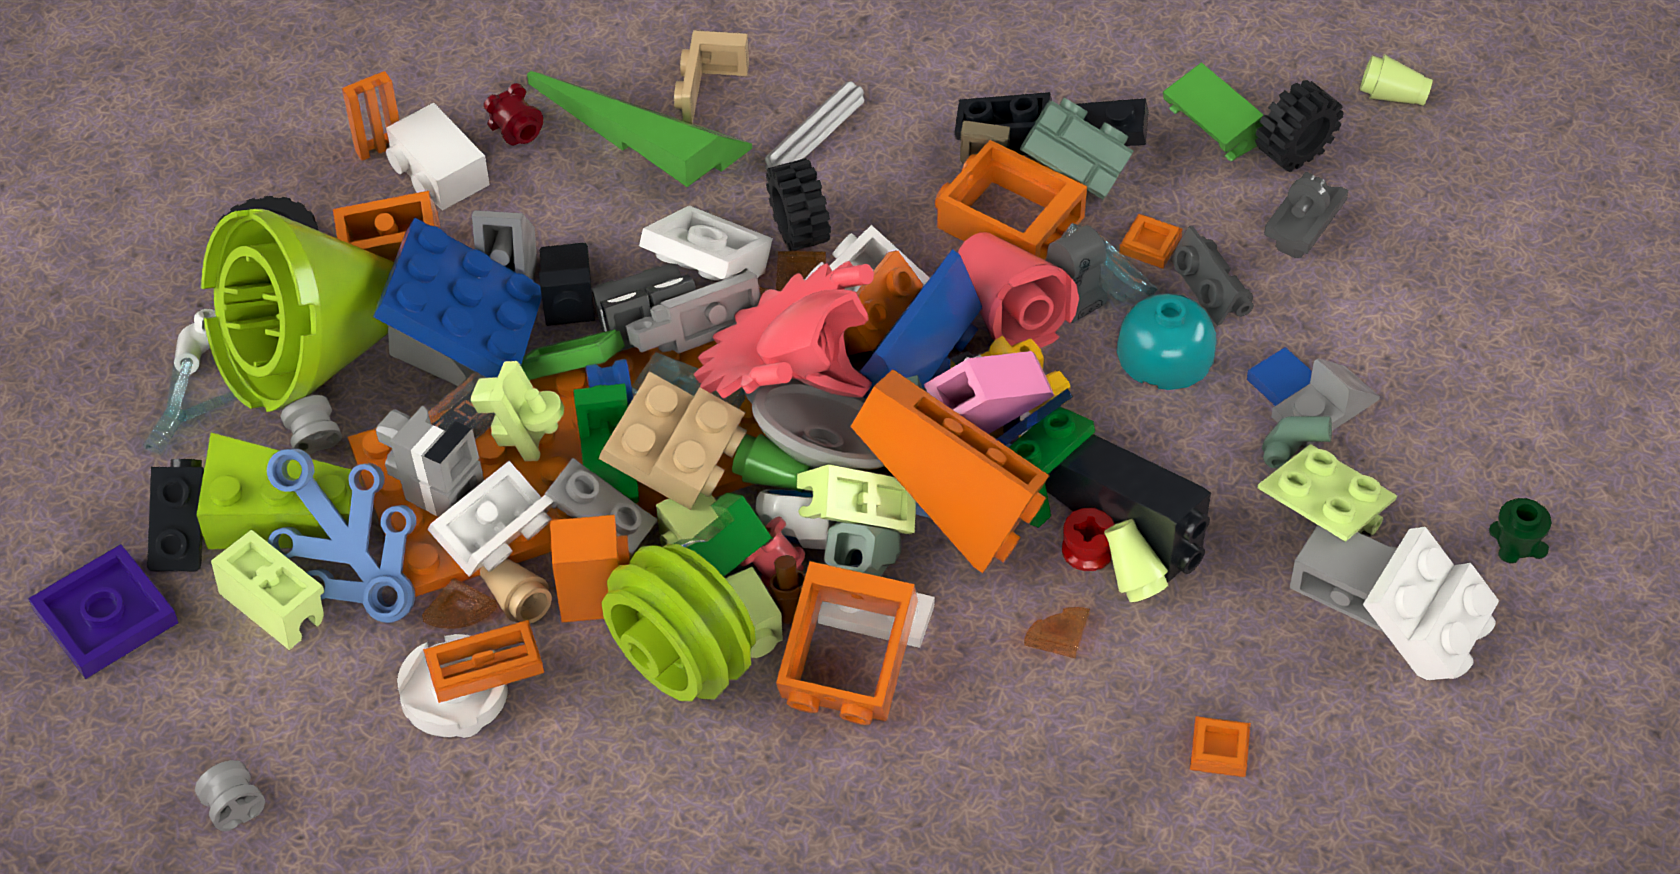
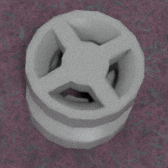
M322 395L303 397L290 403L282 410L280 417L286 429L291 430L293 434L290 440L292 448L300 449L310 455L316 451L334 447L341 440L342 434L338 424L331 421L329 417L332 408L327 397Z
M229 760L221 762L208 769L196 782L195 793L201 804L210 807V819L215 828L220 831H230L237 827L238 824L245 823L258 816L264 809V796L258 787L249 784L251 779L250 773L245 764L240 761Z

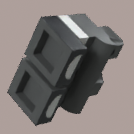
M672 263L644 270L642 273L616 281L612 280L591 288L602 332L614 329L620 331L625 347L619 352L635 347L629 342L626 325L644 317H651L650 309L656 305H661V302L696 290L694 280L688 274L681 276L677 265Z

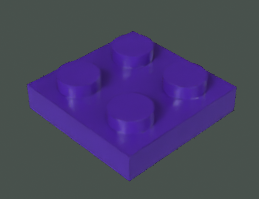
M122 544L28 598L35 614L85 679L179 623L173 608Z

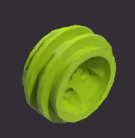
M667 544L663 547L657 545L642 546L633 555L629 562L630 565H619L612 571L607 580L608 593L601 603L603 617L609 631L626 658L648 681L663 693L679 701H693L696 697L700 699H716L729 685V680L739 679L751 666L750 650L756 643L755 627L748 610L729 582L713 565L695 551L679 544Z

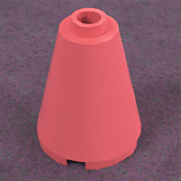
M986 232L971 236L960 247L958 254L963 260L982 304L980 314L994 341L1003 336L1012 346L1031 338L1039 348L1054 343L1059 338L1055 332L1065 320L1069 324L1072 322L1076 315L1079 295L1077 284L1065 270Z

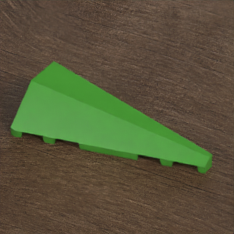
M530 71L527 73L529 85L622 151L627 147H631L686 187H689L714 167L722 172L752 149V143L538 72Z

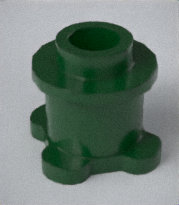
M1516 498L1507 501L1500 509L1498 521L1493 522L1489 528L1490 535L1496 538L1499 544L1498 555L1500 559L1507 563H1516L1519 558L1534 557L1542 559L1546 557L1549 552V546L1541 540L1549 533L1552 524L1551 516L1547 509L1537 501L1528 498Z

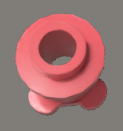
M780 516L772 519L765 525L772 539L740 563L741 566H747L752 562L762 574L761 581L766 587H769L771 577L776 574L774 562L780 556H793L796 560L797 570L803 571L804 569L802 562L805 558V551L799 546L793 547L781 533L782 529L786 526V522Z

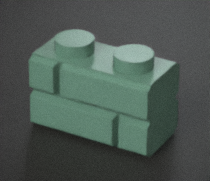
M1063 98L1059 105L1049 100L1020 150L1054 171L1086 185L1087 191L1104 200L1133 153L1132 149L1124 145L1128 136L1105 122L1100 130L1084 121L1088 112L1066 98Z

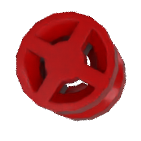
M1082 508L1072 512L1066 518L1063 525L1062 555L1073 568L1081 571H1096L1110 563L1112 556L1104 531L1115 525V523L1108 514L1095 508Z

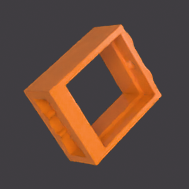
M989 140L977 155L971 154L968 157L959 175L951 183H945L939 190L935 199V208L938 209L937 228L964 242L975 234L990 233L1046 260L1049 244L1059 238L1069 236L1085 217L1087 186ZM992 182L1045 208L1024 233L971 208L972 204Z
M809 561L776 681L781 698L787 699V705L808 713H817L820 706L840 711L839 716L842 719L860 725H870L872 718L886 721L918 603L915 584ZM822 601L895 617L874 697L801 681Z

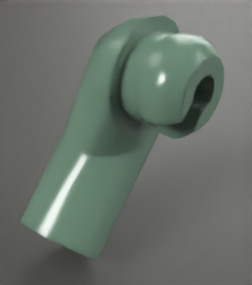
M1288 416L1281 419L1264 439L1262 450L1264 452L1263 460L1265 464L1270 468L1279 469L1291 459L1303 442H1331V417Z

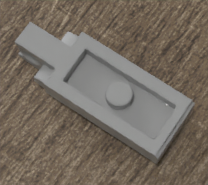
M747 271L661 302V305H656L650 309L651 317H644L626 325L630 344L637 347L640 352L659 347V350L662 352L674 350L679 354L714 341L713 335L737 324L734 315L739 310L758 306L761 294L757 275Z

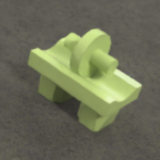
M518 361L504 362L498 377L479 378L471 395V403L478 413L496 414L491 424V435L497 445L515 446L524 461L539 460L541 455L539 442L545 433L550 434L558 429L559 425L557 422L560 421L564 414L565 407L559 395L552 391L539 392L533 388Z

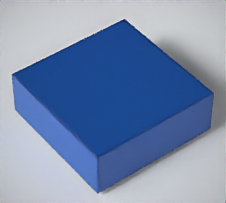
M1284 347L1249 369L1247 381L1276 406L1310 384L1312 371Z

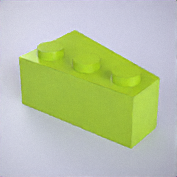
M211 432L197 509V518L207 549H227L250 530H253L267 542L273 531L283 527H293L305 536L330 539V537L295 491H280L269 481L267 476L268 462L280 450ZM312 459L314 464V480L349 524L352 489L348 479L352 469ZM291 460L287 465V472L291 478L298 479L302 473L301 465L296 460ZM359 475V482L363 487L361 475ZM282 534L278 541L279 547L293 548L292 538L287 534Z

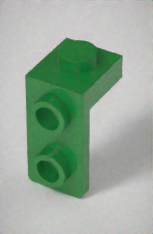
M625 383L574 389L583 465L635 504L638 503L637 480L599 459L604 446L628 408Z
M1056 406L1008 448L1046 474H1049L1095 433L1094 421L1061 406ZM1045 483L1039 493L1045 496L1046 500L1029 523L1037 528L1042 526L1052 516Z

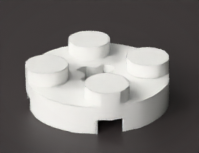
M454 634L444 636V643L466 638L469 635ZM426 642L414 649L403 662L398 673L397 683L403 713L415 727L434 736H458L465 738L477 734L482 727L493 721L500 713L508 695L507 684L438 703L423 649L430 647H428ZM438 643V644H435V645H433V646H431V647H434V646H437V645H441V644H444V643ZM472 656L440 665V668L471 660Z

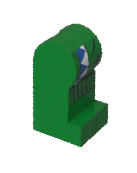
M725 493L710 505L718 518L696 534L694 538L681 539L674 543L695 551L713 565L723 577L772 539V536L744 496L732 493Z

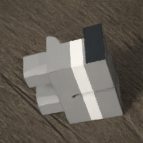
M421 406L412 417L394 409L377 426L378 441L392 448L385 461L388 475L401 481L407 501L433 515L440 517L484 481L471 427L455 421L447 431L431 425L428 411L424 406Z

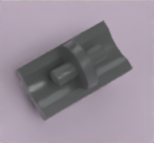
M1305 172L1301 178L1292 184L1288 191V196L1265 225L1264 235L1276 240L1275 247L1278 251L1294 258H1301L1304 253L1308 254L1346 202L1349 190L1343 187L1328 186L1324 179Z

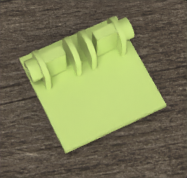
M1311 444L1260 482L1257 487L1345 542L1357 532L1362 533L1364 530L1373 535L1383 521V517L1378 514L1397 498L1396 494L1382 487L1374 478L1360 474L1338 461L1330 452L1318 449Z

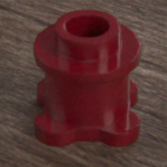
M519 83L512 84L508 90L498 95H490L483 105L490 117L487 122L488 127L492 131L500 128L504 141L511 146L532 142L539 135L544 120L541 111L534 106H529L524 100L527 92Z

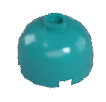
M1163 293L1151 295L1133 306L1124 317L1120 327L1116 352L1121 367L1132 379L1140 383L1145 381L1152 385H1158V389L1173 390L1186 388L1204 379L1209 372V368L1213 365L1217 345L1216 331L1210 316L1197 302L1177 294Z

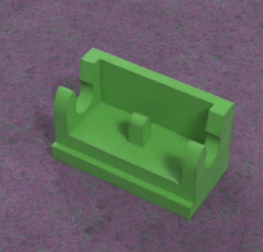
M1202 62L1163 91L1164 100L1169 104H1173L1169 109L1175 114L1182 111L1217 141L1223 151H1229L1225 155L1229 161H1233L1257 147L1255 140L1259 137L1256 136V130L1264 126L1260 123L1264 114Z

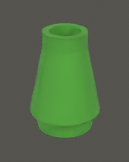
M746 434L743 437L732 466V472L742 476V481L745 483L793 489L801 493L804 492V489L797 488V474L813 469L791 458L763 434H759L757 437Z

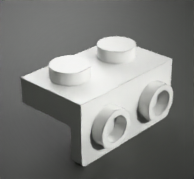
M508 461L433 521L427 530L470 577L482 566L490 572L500 565L513 552L508 545L521 534L529 540L541 531L552 520L547 512L555 501L547 495L541 497L513 464Z

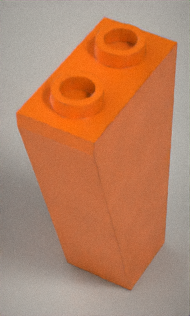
M893 369L873 387L850 426L971 565L981 573H984L995 558L1002 563L1007 560L1021 539L1014 532L1021 519L1029 524L1046 500V497L1040 494L1039 491L1048 479V474Z

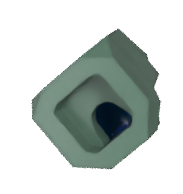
M837 522L828 530L824 561L829 566L881 576L889 565L895 564V561L902 553L900 533L894 530L867 525Z

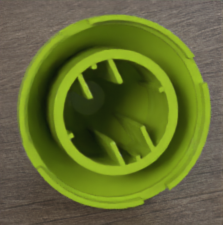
M241 210L226 215L215 227L207 244L202 268L201 289L213 288L216 316L204 318V324L215 363L231 392L250 409L264 407L266 412L283 410L290 403L310 395L388 334V325L374 318L373 315L394 262L269 210Z

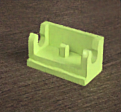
M825 465L797 474V488L813 491L811 504L809 506H802L798 510L800 516L810 519L821 517V519L884 528L904 534L915 533L916 501L895 477L834 465Z
M250 530L211 560L219 594L288 650L301 641L302 633L299 631V628L306 618L317 627L321 624L324 616L320 597L324 593L323 586L253 530Z

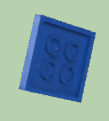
M414 218L405 232L373 317L487 378L498 377L503 363L506 361H518L521 366L542 299L540 285L534 283L528 276L516 273L492 260L484 252L472 249L455 240L440 228L428 225Z

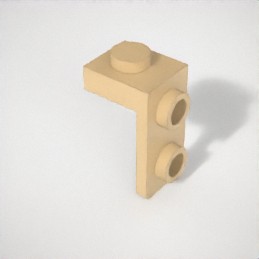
M693 30L690 49H682L680 72L681 76H684V81H676L674 91L675 109H682L683 121L693 124L702 73L747 76L749 67L748 34Z

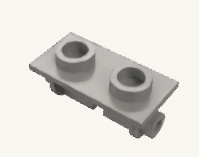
M574 458L571 459L545 493V495L555 501L551 506L553 509L557 507L571 518L615 515L617 536L628 535L630 557L657 521L655 517Z

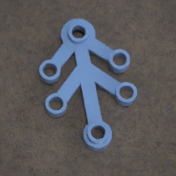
M292 448L275 453L267 465L269 481L280 491H295L330 539L305 536L293 527H283L276 529L270 534L268 543L288 559L298 556L350 564L362 579V581L334 579L333 575L325 569H314L306 572L311 577L319 576L323 579L325 589L324 593L320 595L321 600L329 598L363 603L367 613L380 622L390 623L404 618L411 611L415 602L413 584L402 571L406 538L416 526V516L413 510L405 505L393 506L383 512L380 524L386 536L380 566L368 551L374 496L375 493L381 490L385 480L381 468L373 463L357 465L351 470L348 481L352 489L348 524L314 480V464L306 452ZM291 460H296L301 465L302 473L298 479L291 478L287 472V465ZM364 469L370 471L374 476V484L370 489L363 488L359 482V475ZM394 512H400L405 516L406 526L402 531L395 530L391 525V516ZM282 534L289 535L293 540V548L289 553L282 551L279 547L278 541ZM385 586H391L397 592L398 597L394 605L386 604L382 598V591Z

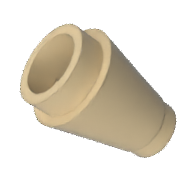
M508 558L490 572L484 566L481 567L480 575L509 620L515 622L529 620L531 624L541 619L550 608L552 596L549 592V586L546 580Z

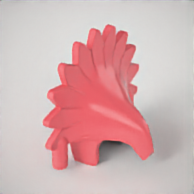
M847 261L832 271L828 264H823L806 280L798 273L789 280L782 291L772 289L765 291L761 295L757 307L739 310L734 315L737 324L715 333L713 339L717 345L700 354L698 359L703 366L694 373V377L701 383L700 388L709 393L717 391L721 398H726L741 387H743L747 394H750L760 386L790 382L791 379H797L830 394L862 398L872 386V382L852 367L846 354L843 336L844 331L848 327L864 325L868 321V315L856 292L844 289L870 284L874 278L871 266L868 264L853 266L850 261Z

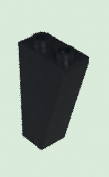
M1094 434L1048 474L1049 477L1045 482L1046 491L1073 512L1082 508H1095L1108 514L1115 524L1133 519L1137 529L1167 568L1168 572L1164 575L1167 583L1181 571L1184 574H1190L1202 561L1205 555V549L1203 548L1205 531L1210 523L1208 510L1211 492L1204 487Z

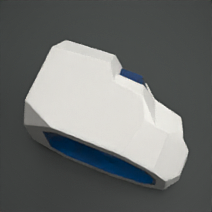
M766 489L761 491L756 499V512L763 525H767L772 519L780 516L786 522V526L782 529L781 533L790 543L801 544L802 548L825 550L828 530L838 522L821 519V517L810 519L799 515L798 510L802 506H809L811 504L813 491L804 490L801 493L796 490Z

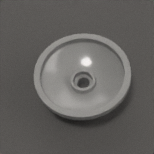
M791 379L788 383L762 386L758 389L752 405L754 418L763 433L791 458L813 469L825 465H834L860 471H872L885 466L850 427L865 403V398L830 394L797 379Z

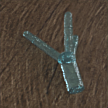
M185 358L180 372L173 365L167 408L144 442L143 447L146 450L161 455L182 422L214 410L235 399L236 396L230 391L188 409H180L193 366V360Z

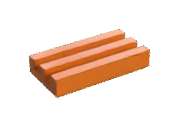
M386 71L342 88L355 152L362 161L370 158L369 151L372 149H376L378 154L385 152L387 149L386 144L389 143L387 133L384 134L375 87L378 86L386 127L399 121L393 83ZM360 93H364L373 136L368 141L357 96Z
M529 620L423 649L438 703L544 673L543 662ZM520 642H524V645H520L517 647L509 648L493 653L492 651ZM472 656L471 660L440 668V665Z

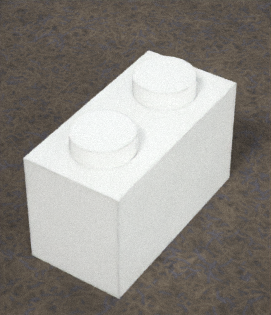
M435 103L386 127L390 148L386 149V154L391 166L398 174L406 172L411 177L413 187L417 193L429 191L432 200L442 211L490 185L485 155Z

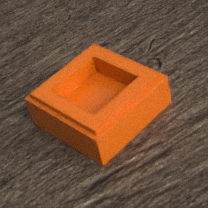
M1138 213L1120 244L1119 254L1164 269L1182 238L1183 229Z
M1196 716L1190 770L1245 777L1251 723Z

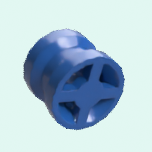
M626 359L616 360L612 366L604 368L597 364L586 365L589 388L597 385L625 383L628 406L633 400V392Z

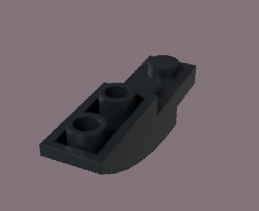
M1051 93L959 99L954 131L955 137L961 141V130L964 121L1010 127L1009 149L1021 155H1028L1021 151L1020 148L1049 100L1052 101ZM1146 98L1076 104L1088 112L1084 121L1100 130L1105 122L1127 135L1128 139L1124 144L1125 146L1146 145L1149 115Z

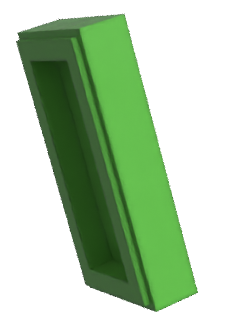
M614 329L535 348L523 357L521 367L527 378L532 380L583 368L586 365L604 363L624 348L625 345L620 331Z

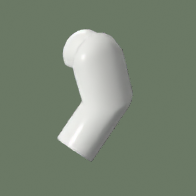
M200 310L194 316L195 323L186 326L179 334L174 359L175 368L179 372L192 374L198 369L201 355L210 348L204 318L216 316L215 310Z

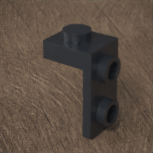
M574 243L541 247L539 250L541 264L539 278L546 326L595 321L587 244Z
M171 459L170 467H151L147 568L150 571L196 572L201 568L203 534L197 518V509L204 474L202 460Z

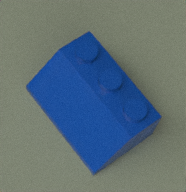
M953 249L859 371V373L872 382V386L863 398L867 399L873 387L892 369L905 378L918 375L922 388H924L925 383L950 369V359L947 356L953 347L962 352L978 331V328L972 324V321L982 309V304L961 256Z

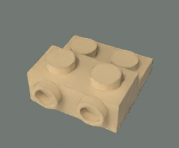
M649 371L604 446L599 459L691 510L700 493L707 497L711 496L725 471L716 465L723 453L732 458L747 430L738 426L745 412L700 387L695 396Z

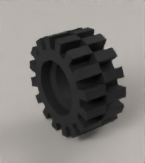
M1303 80L1301 85L1299 83L1291 85L1290 93L1284 90L1279 95L1280 101L1277 104L1272 102L1268 107L1271 110L1269 115L1262 116L1260 123L1264 126L1256 130V136L1259 138L1255 142L1259 149L1288 172H1292L1294 167L1299 169L1304 165V162L1312 161L1316 154L1321 155L1325 152L1323 149L1324 145L1332 143L1335 138L1332 133L1339 131L1341 127L1339 120L1344 115V112L1341 110L1343 107L1337 100L1314 82H1309L1308 80Z
M804 158L768 168V173H766L768 183L766 186L770 194L769 203L773 207L774 214L772 215L774 221L778 224V230L782 234L783 241L787 244L788 250L793 252L828 242L830 240L829 233H831V226L828 223L830 216L825 207V204H827L826 198L821 192V182L817 180V172L814 167L812 168L811 162Z

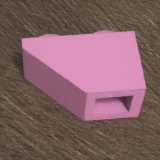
M1032 351L968 358L924 384L927 393L988 434L1055 396L1036 355Z

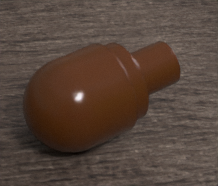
M784 555L778 557L774 562L776 574L770 579L768 592L781 612L782 622L792 625L806 575L802 571L797 570L796 560L793 556Z

